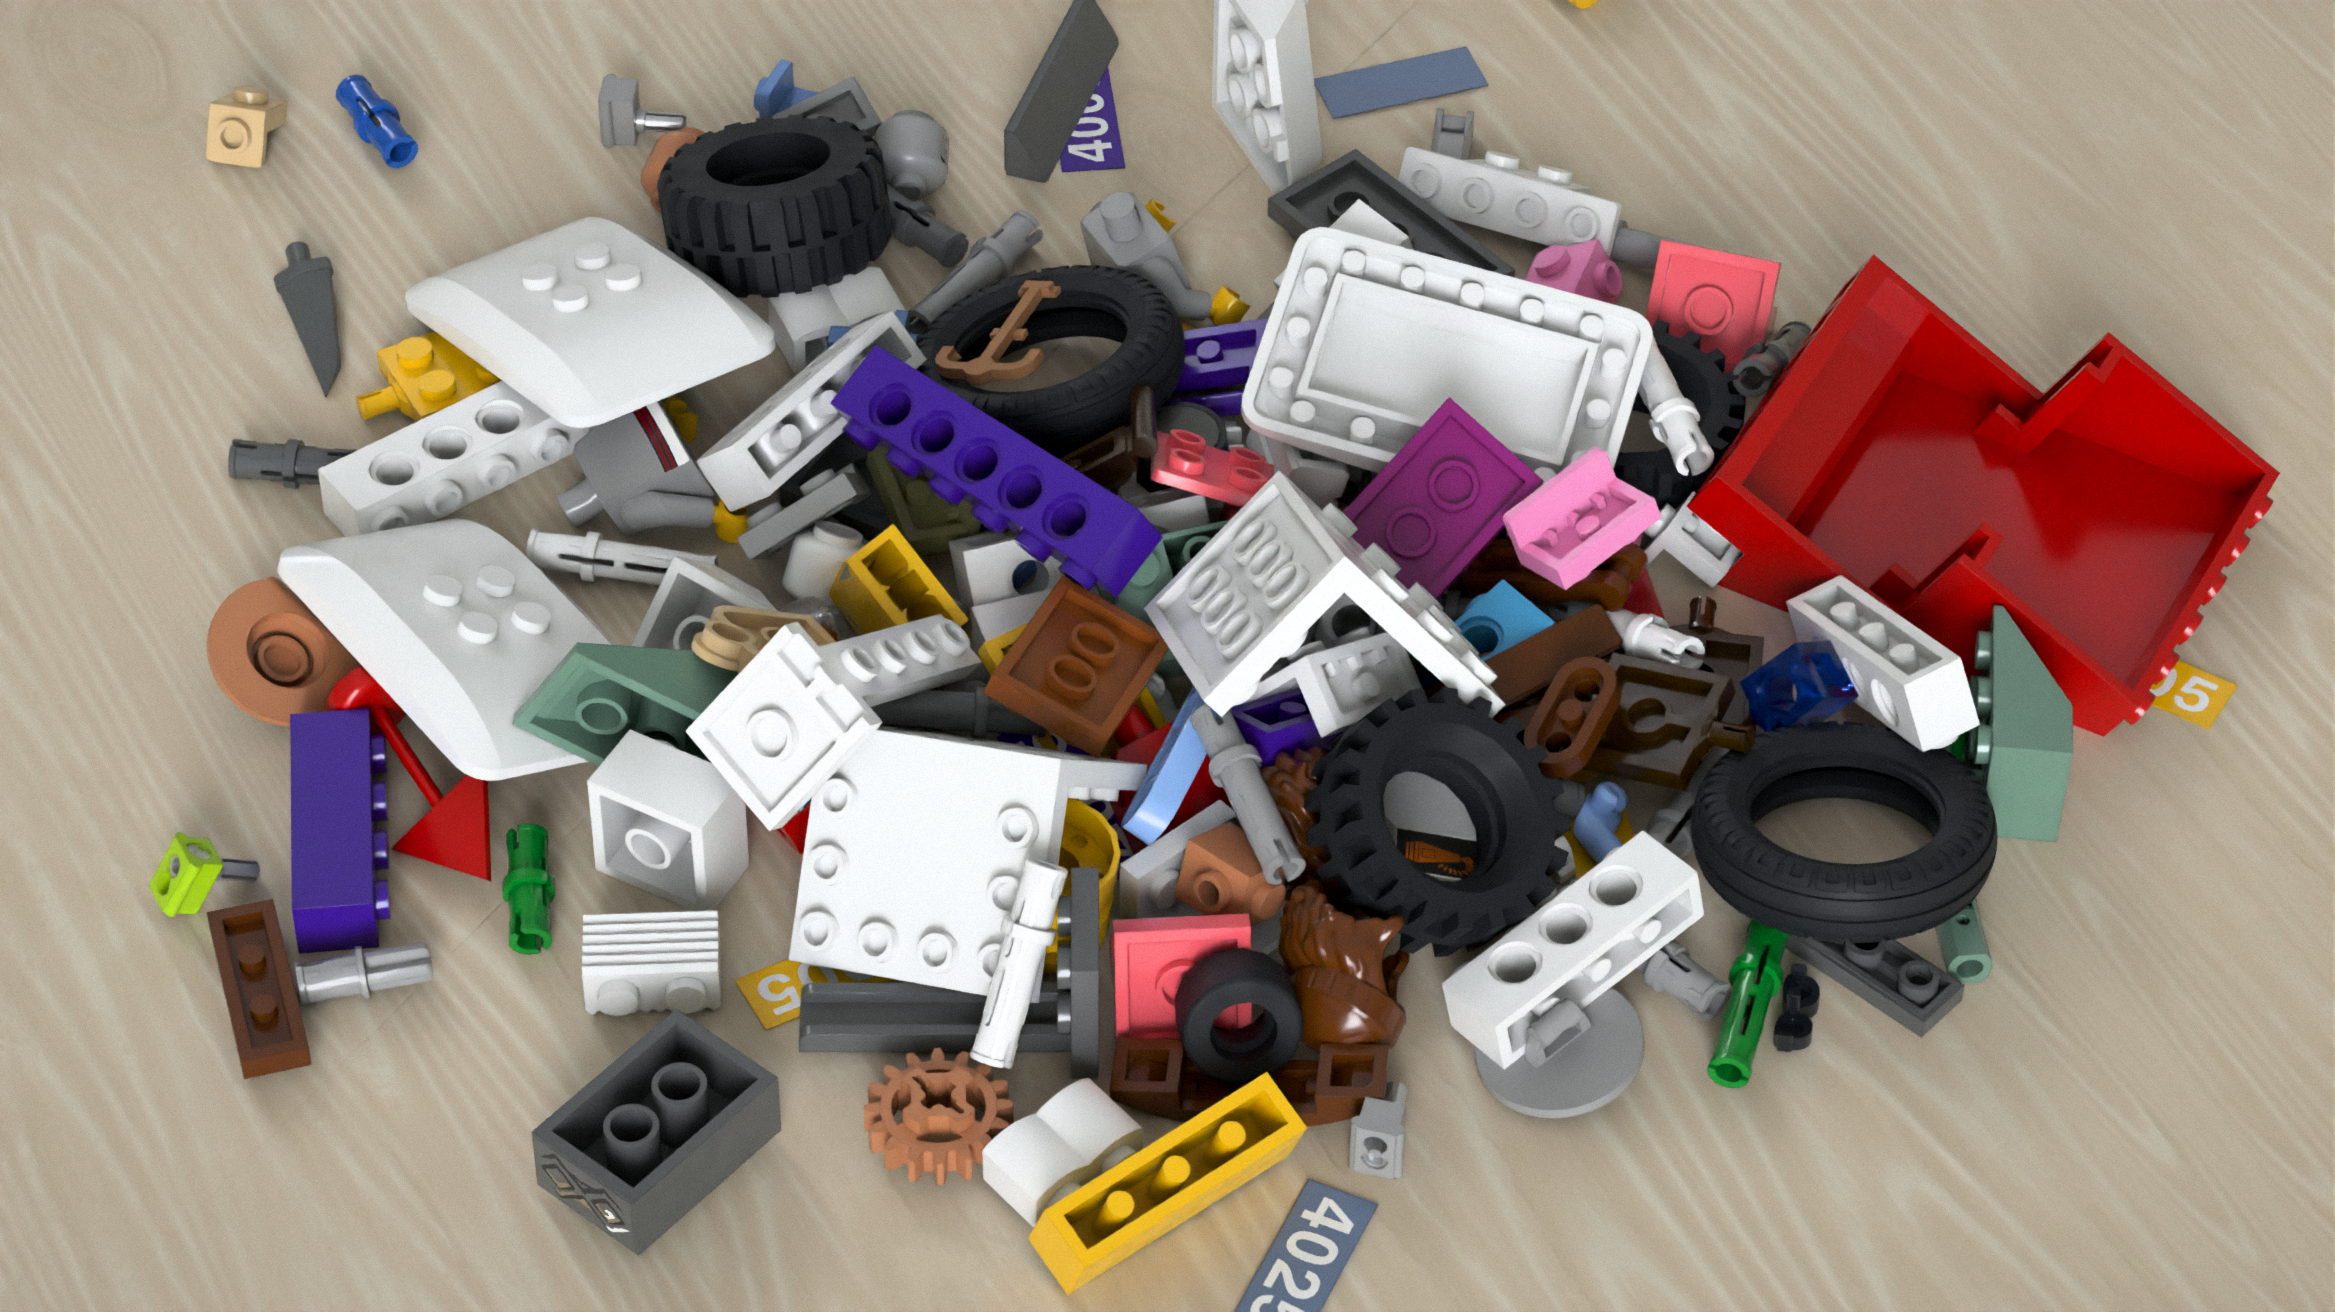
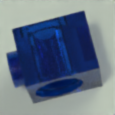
M1831 641L1794 643L1739 682L1749 701L1750 714L1755 723L1764 732L1803 723L1806 726L1808 722H1823L1859 697ZM1793 684L1797 692L1796 702L1793 698Z

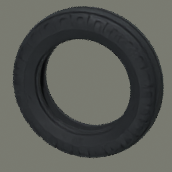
M1066 265L1055 268H1043L1038 273L1036 270L1029 271L1025 274L1011 276L1008 281L1002 279L992 285L985 286L979 289V293L973 292L954 303L952 307L947 308L926 328L916 343L927 359L916 370L1058 459L1123 425L1125 427L1131 425L1130 392L1138 385H1146L1153 390L1155 410L1157 412L1175 390L1181 377L1185 360V338L1182 324L1175 308L1165 294L1157 286L1137 274L1098 265H1073L1071 268ZM1026 280L1053 281L1054 286H1060L1061 293L1057 298H1043L1021 328L1028 330V336L1024 341L1013 340L1001 358L1030 345L1066 337H1100L1122 343L1117 351L1107 360L1076 378L1041 389L1019 392L989 391L971 386L966 379L945 378L938 373L935 357L943 346L955 347V351L962 357L957 362H969L972 359L979 358L991 342L989 334L994 328H1001L1022 297H1019L1018 291Z
M1838 721L1808 722L1806 726L1803 723L1794 724L1756 735L1754 745L1750 747V753L1744 754L1740 751L1729 750L1711 767L1701 783L1694 801L1691 816L1692 844L1700 869L1711 887L1730 906L1750 919L1769 928H1776L1778 931L1806 939L1808 936H1812L1813 940L1844 943V940H1849L1850 943L1881 942L1883 938L1886 941L1909 937L1937 927L1960 913L1979 894L1991 872L1997 851L1998 834L1994 809L1987 791L1977 776L1960 759L1943 748L1930 749L1923 753L1891 728L1881 725L1878 728H1874V724L1849 721H1844V724H1838ZM1818 798H1849L1881 804L1900 811L1919 822L1934 838L1917 851L1896 859L1866 864H1842L1815 860L1788 851L1766 838L1754 824L1771 811L1791 803Z

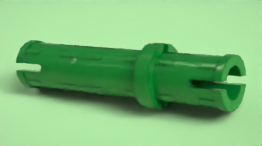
M1752 919L1748 924L1747 938L1742 954L1736 957L1731 964L1728 980L1732 989L1722 1017L1714 1053L1707 1068L1709 1077L1715 1083L1727 1088L1743 1087L1751 1077V1067L1760 1036L1763 1032L1770 1000L1780 991L1784 973L1780 964L1785 945L1790 937V934L1780 932L1776 928H1769ZM1758 967L1759 973L1757 976L1756 983H1754L1753 980ZM1751 995L1750 1005H1747L1748 998ZM1743 1017H1745L1742 1033L1740 1034L1739 1030L1742 1023Z

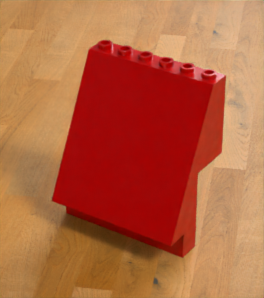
M1873 254L1839 290L1686 507L1741 551L1726 575L1716 585L1789 613L1786 601L1842 575L1961 657L1968 684L1970 675H1982V670L1975 669L1974 667L1978 630L1989 631L1994 605L2004 606L2073 705V725L2104 737L2123 720L2130 725L2136 723L2154 702L2156 695L2149 689L2152 684L2156 685L2161 682L2178 662L2180 655L2174 651L2175 646L2184 643L2194 633L2204 618L2197 611L2200 605H2206L2225 584L2227 576L2221 570L2224 566L2228 567L2245 550L2251 540L2244 533L2245 530L2254 527L2272 506L2273 500L2267 494L2280 472L2111 333L2107 332L2042 393Z

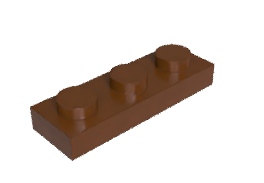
M273 899L207 912L209 930L243 1078L248 1079L312 1065L308 1041Z

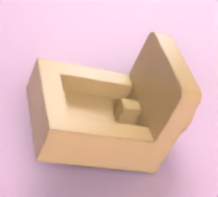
M238 86L234 87V93L209 103L206 158L213 162L253 168L264 165L266 160L267 132L286 124L288 101L269 98V90L264 88Z

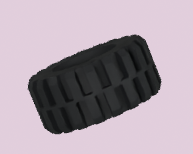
M788 115L787 118L773 119L772 116L756 118V121L741 124L737 122L726 125L724 130L715 133L709 131L698 136L695 143H685L678 148L674 157H669L664 164L657 182L667 249L704 272L737 298H747L748 295H761L762 298L779 297L780 293L794 291L795 294L810 292L812 287L825 284L830 286L843 280V276L848 274L856 275L867 268L869 261H876L883 253L893 232L882 150L879 148L878 143L864 129L860 130L855 124L848 121L837 123L833 117L818 116L814 119L806 118L805 115Z

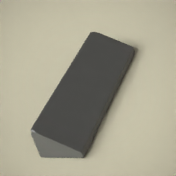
M1095 0L1073 1L1004 129V170H1006V175L1045 183L1049 180L1119 46L1118 37Z

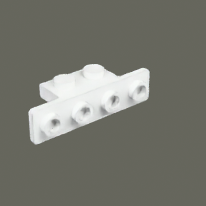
M1418 147L1406 148L1398 181L1445 217L1547 246L1562 245L1564 247L1598 239L1606 254L1610 257L1621 213V204L1590 195L1591 188L1571 183L1572 172L1539 165L1537 173L1519 169L1520 158L1493 151H1486L1485 159L1462 160Z

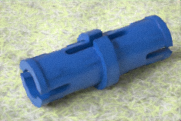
M356 74L343 79L336 89V99L353 118V127L358 136L366 143H372L389 167L400 168L409 164L418 152V145L400 124V115L395 106L388 100L381 99L363 75ZM376 116L381 122L379 127L374 123L372 117Z

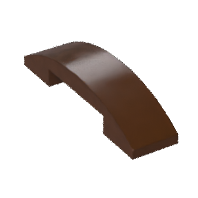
M1117 1038L1109 1092L1110 1098L1113 1101L1130 1108L1176 1121L1187 1122L1248 1083L1231 1084L1210 1078L1196 1068L1191 1059L1187 1057L1181 1039ZM1321 1043L1319 1061L1289 1060L1280 1071L1270 1075V1077L1307 1127L1351 1119L1354 1116H1360L1365 1097L1385 1100L1390 1055L1389 1045Z

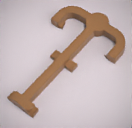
M1026 280L1018 291L1019 297H1022L1001 328H994L989 334L991 342L981 356L969 362H957L962 357L955 351V347L943 346L935 357L938 373L945 378L966 379L969 384L981 385L992 380H1016L1035 372L1044 360L1042 349L1030 348L1025 357L1018 362H997L1013 340H1025L1029 333L1027 329L1021 328L1043 298H1057L1061 293L1060 286H1054L1053 281Z

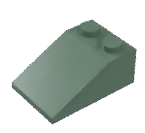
M577 642L514 714L512 725L597 766L601 765L630 729L652 739L666 741L681 751L711 762L685 731L739 673L715 666L703 660L691 650Z

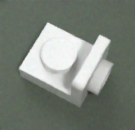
M1693 491L1676 509L1666 503L1659 510L1662 518L1643 531L1651 538L1643 550L1647 555V565H1649L1665 549L1713 588L1726 575L1741 551L1686 507L1696 494Z

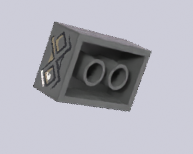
M675 1009L531 1132L537 1185L639 1256L781 1131L778 1077L678 1009Z

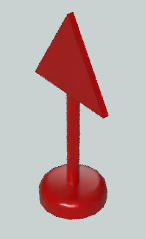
M363 666L353 669L340 679L329 693L325 705L326 711L369 708L372 734H384L386 740L432 807L391 850L492 882L488 781L466 775L444 796L397 727V724L402 721L406 713Z

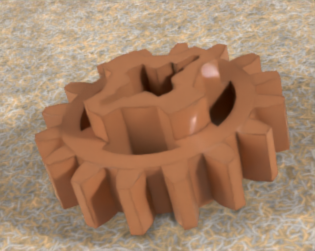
M934 1048L931 1054V1061L921 1062L919 1057L913 1052L906 1054V1069L902 1071L887 1064L883 1068V1084L870 1083L868 1087L869 1104L864 1105L865 1132H869V1149L871 1153L884 1152V1166L888 1171L894 1170L902 1164L907 1165L908 1181L916 1182L924 1171L933 1172L937 1185H944L947 1179V1172L957 1171L965 1181L972 1179V1164L978 1162L983 1165L982 1150L995 1136L1014 1123V1103L1009 1100V1085L1006 1079L993 1081V1066L984 1063L975 1069L969 1067V1052L962 1051L955 1058L954 1062L944 1060L941 1048ZM979 1107L984 1114L980 1123L975 1120V1110ZM898 1110L902 1112L903 1122L899 1125L894 1119Z

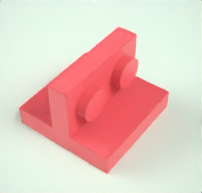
M1663 239L1660 242L1645 319L1649 322L1651 329L1656 320L1668 322V334L1678 338H1682L1689 331L1701 336L1700 350L1708 353L1718 348L1726 356L1724 372L1733 371L1736 365L1743 360V356L1750 347L1760 341L1766 342L1767 334L1774 331L1778 307L1773 306L1782 262Z
M1249 913L1112 920L1113 935H1109V953L1114 989L1115 1044L1117 1038L1181 1039L1176 1022L1175 996L1182 978L1198 961L1218 951L1240 948L1251 950ZM1252 1003L1235 1004L1223 1010L1215 1018L1213 1024L1225 1029L1243 1028L1252 1024Z

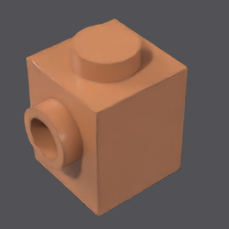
M1229 821L1188 839L1174 897L1203 915L1249 913L1250 925L1252 927L1262 921L1271 919L1280 910L1286 897V888L1284 886L1286 878L1282 868L1279 867L1277 870L1282 879L1281 884L1272 885L1267 883L1263 870L1244 830Z

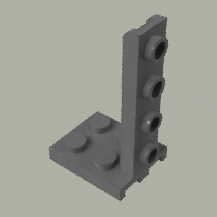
M1071 867V895H1060L1058 900V936H1071V940H1058L1057 983H1041L1039 1003H1030L1016 1052H1071V1079H1099V867ZM808 983L801 989L799 1052H933L934 1048H941L942 1052H971L980 1027L987 996L918 983Z

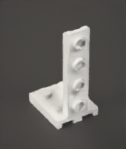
M942 614L823 646H818L798 622L784 625L685 732L769 831L782 828L883 723L870 707L960 681L971 674L982 661L969 647L970 640L964 630L955 622L945 619Z

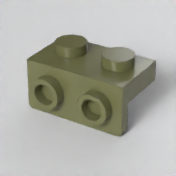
M877 445L872 452L868 451L866 464L890 523L897 527L918 555L949 551V541L979 534L981 522L970 513L974 506L965 500H962L957 507L949 504L927 486L930 478L919 472L914 480L907 477L884 458L888 451Z

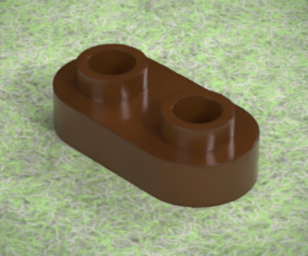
M1586 656L1573 659L1563 665L1556 673L1524 733V746L1529 751L1540 744L1548 755L1547 758L1538 763L1543 775L1561 778L1580 771L1590 760L1621 701V689L1614 669L1603 659ZM1590 694H1597V695H1598V696H1597L1595 699H1593L1592 701H1589V702H1582V701H1581L1582 698H1584V697L1587 696V695H1590ZM1569 746L1561 752L1552 753L1558 747Z

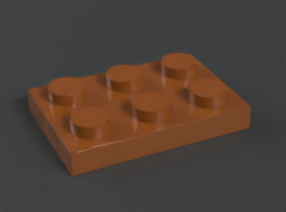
M1061 576L991 675L983 694L1003 704L1009 711L1024 716L1061 737L1067 744L1080 748L1099 758L1165 659L1170 648L1159 631L1066 577Z

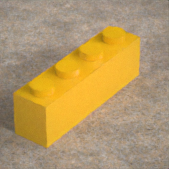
M1268 1072L1045 1209L1030 1233L1028 1240L1066 1294L1069 1295L1288 1157L1306 1131L1307 1126Z

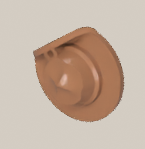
M269 577L266 580L262 579L251 582L230 594L216 611L208 630L207 657L210 669L219 687L241 710L261 721L278 726L290 727V714L325 712L329 693L338 681L353 669L362 666L305 603L277 577Z

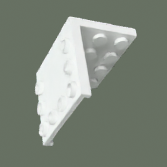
M1280 470L1144 608L1203 701L1221 717L1233 705L1244 703L1255 693L1260 685L1261 677L1280 657L1290 656L1303 644L1307 637L1308 629L1344 592L1448 688L1458 689V697L1466 705L1478 696L1491 701L1492 705L1489 713L1491 718L1506 705L1490 685L1498 676L1478 656L1480 653L1460 633L1461 629L1442 611L1444 609L1442 605L1418 582L1408 590L1394 577L1401 568L1381 547L1373 542L1365 550L1351 537L1358 528L1339 508L1330 502L1322 510Z
M880 725L811 797L789 960L987 996L1005 936L1000 931L1004 916L1011 915L1019 890L1025 859H1037L1058 865L1067 799L1089 800L1092 798L1118 802L1119 790L1137 791L1146 775L1147 765L988 739H975L969 736L919 728ZM1046 949L1040 963L1030 1003H1039Z

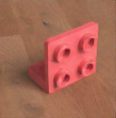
M1172 429L1170 434L1157 431L1158 450L1151 457V480L1223 501L1220 522L1232 519L1274 476V465L1265 463L1266 458L1253 450L1243 447H1231L1228 452L1206 445L1204 438L1190 431Z

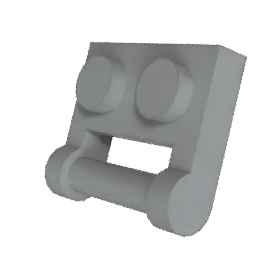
M850 463L837 471L836 474L831 468L810 479L799 487L804 497L787 508L783 509L779 501L749 517L746 520L749 525L746 527L747 532L737 538L749 560L769 558L782 550V546L792 541L798 532L813 528L815 522L824 521L850 504H857L872 494L871 490L855 464Z

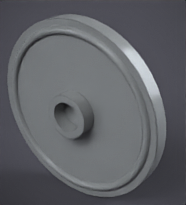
M1613 988L1608 989L1582 1010L1569 998L1561 1001L1527 1028L1529 1037L1526 1041V1053L1505 1070L1474 1045L1475 1060L1480 1079L1488 1092L1497 1101L1521 1114L1551 1119L1579 1116L1610 1103L1633 1082L1641 1068L1645 1052V1039L1639 1015L1632 1004Z

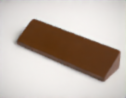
M1594 604L1484 661L1498 676L1490 685L1506 704L1497 714L1506 712L1512 707L1521 705L1546 692L1558 670L1569 661L1586 656L1605 659L1621 647L1620 644L1623 641L1600 604ZM1440 683L1424 691L1427 699L1447 686L1444 683ZM1458 697L1459 705L1466 706V704Z

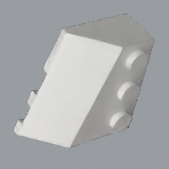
M1214 0L1212 107L1273 195L1314 173L1323 157L1306 16L1308 0Z

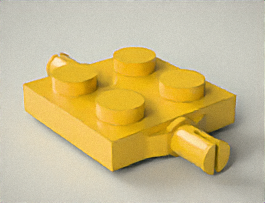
M434 331L419 337H410L398 344L377 350L379 370L387 380L388 387L361 396L358 395L355 397L359 414L364 421L397 409L412 418L414 422H417L502 380Z

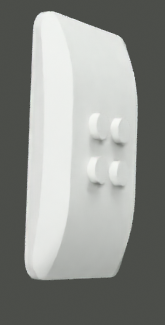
M599 217L578 219L431 276L411 286L405 294L406 308L413 316L555 420L568 427L585 428L606 423L760 360L771 354L776 348L774 330L747 305L715 280L650 238L628 227Z
M1318 227L1309 229L1300 235L1293 247L1242 395L1241 413L1244 422L1252 430L1262 435L1340 462L1380 473L1450 397L1543 479L1544 485L1593 447H1598L1607 453L1614 471L1650 353L1653 331L1649 322L1640 313L1629 308L1342 230Z
M463 518L447 519L296 545L286 548L280 554L277 572L282 580L453 765L464 774L476 779L496 781L589 762L512 725L514 714L577 642L615 644L553 580L504 537L489 527L473 520Z

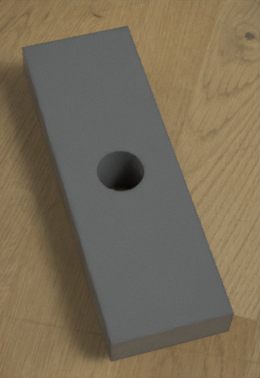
M1790 934L1785 945L1786 949L1921 1038L1962 1001L1964 984L1896 940L1886 941L1883 938L1881 942L1850 943L1849 940H1844V943L1813 940L1812 936H1808L1806 939Z

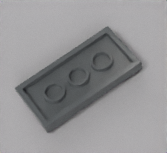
M1357 149L1352 150L1268 198V217L1297 239L1309 229L1318 227L1329 228L1360 199L1409 237L1415 251L1503 275L1515 276V269Z

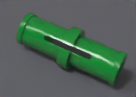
M526 823L517 825L519 843L517 842V832L513 828L508 830L506 834L508 874L502 881V893L505 902L509 903L510 910L509 946L518 953L531 955L541 953V947L547 950L552 944L549 909L550 903L555 897V879L552 875L549 876L548 832L540 825ZM539 936H541V947L539 945Z

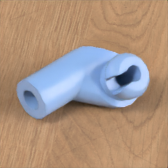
M1613 782L1599 783L1594 792L1585 797L1583 806L1573 824L1575 837L1597 865L1602 862L1603 858L1611 850L1623 846L1615 833L1622 820L1621 811L1628 804V798L1625 791Z

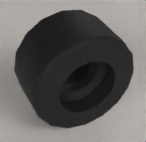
M1245 948L1218 951L1198 961L1182 978L1175 996L1177 1026L1183 1047L1193 1065L1207 1076L1231 1084L1249 1083L1266 1072L1272 1075L1280 1071L1296 1054L1303 1036L1302 1010L1294 985L1284 967L1267 954ZM1252 1003L1264 1007L1263 1013L1252 1024L1243 1028L1225 1029L1213 1024L1215 1018L1223 1010L1235 1004Z

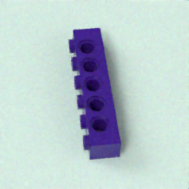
M878 345L872 348L830 403L847 420L842 431L858 445L869 452H872L877 445L888 451L884 458L904 475L914 480L919 472L930 478L927 486L946 502L957 507L962 500H965L974 506L970 513L988 529L998 535H1001L1005 528L1010 529L1017 534L1014 542L1030 556L1041 563H1045L1052 556L1062 563L1058 570L1066 578L1089 591L1094 585H1097L1117 598L1163 538L1139 509Z

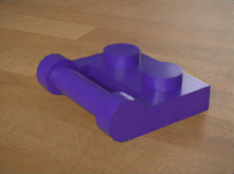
M1269 319L1183 331L1185 338V360L1181 377L1172 394L1247 383ZM1244 390L1172 400L1171 395L1166 403L1176 401L1197 403L1213 410L1221 418L1242 415L1241 404Z

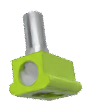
M177 832L148 886L162 912L167 916L175 917L177 913L197 914L214 882L222 880L253 883L259 877L260 867L256 860L220 857L209 838L188 837L182 832Z

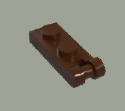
M1493 539L1482 551L1483 566L1469 568L1462 581L1468 596L1472 598L1488 593L1504 579L1528 600L1593 602L1594 604H1600L1605 611L1614 612L1623 608L1631 593L1629 582H1634L1640 578L1648 563V558L1642 548L1634 543H1630L1598 565L1586 578L1565 590L1521 565L1511 539Z

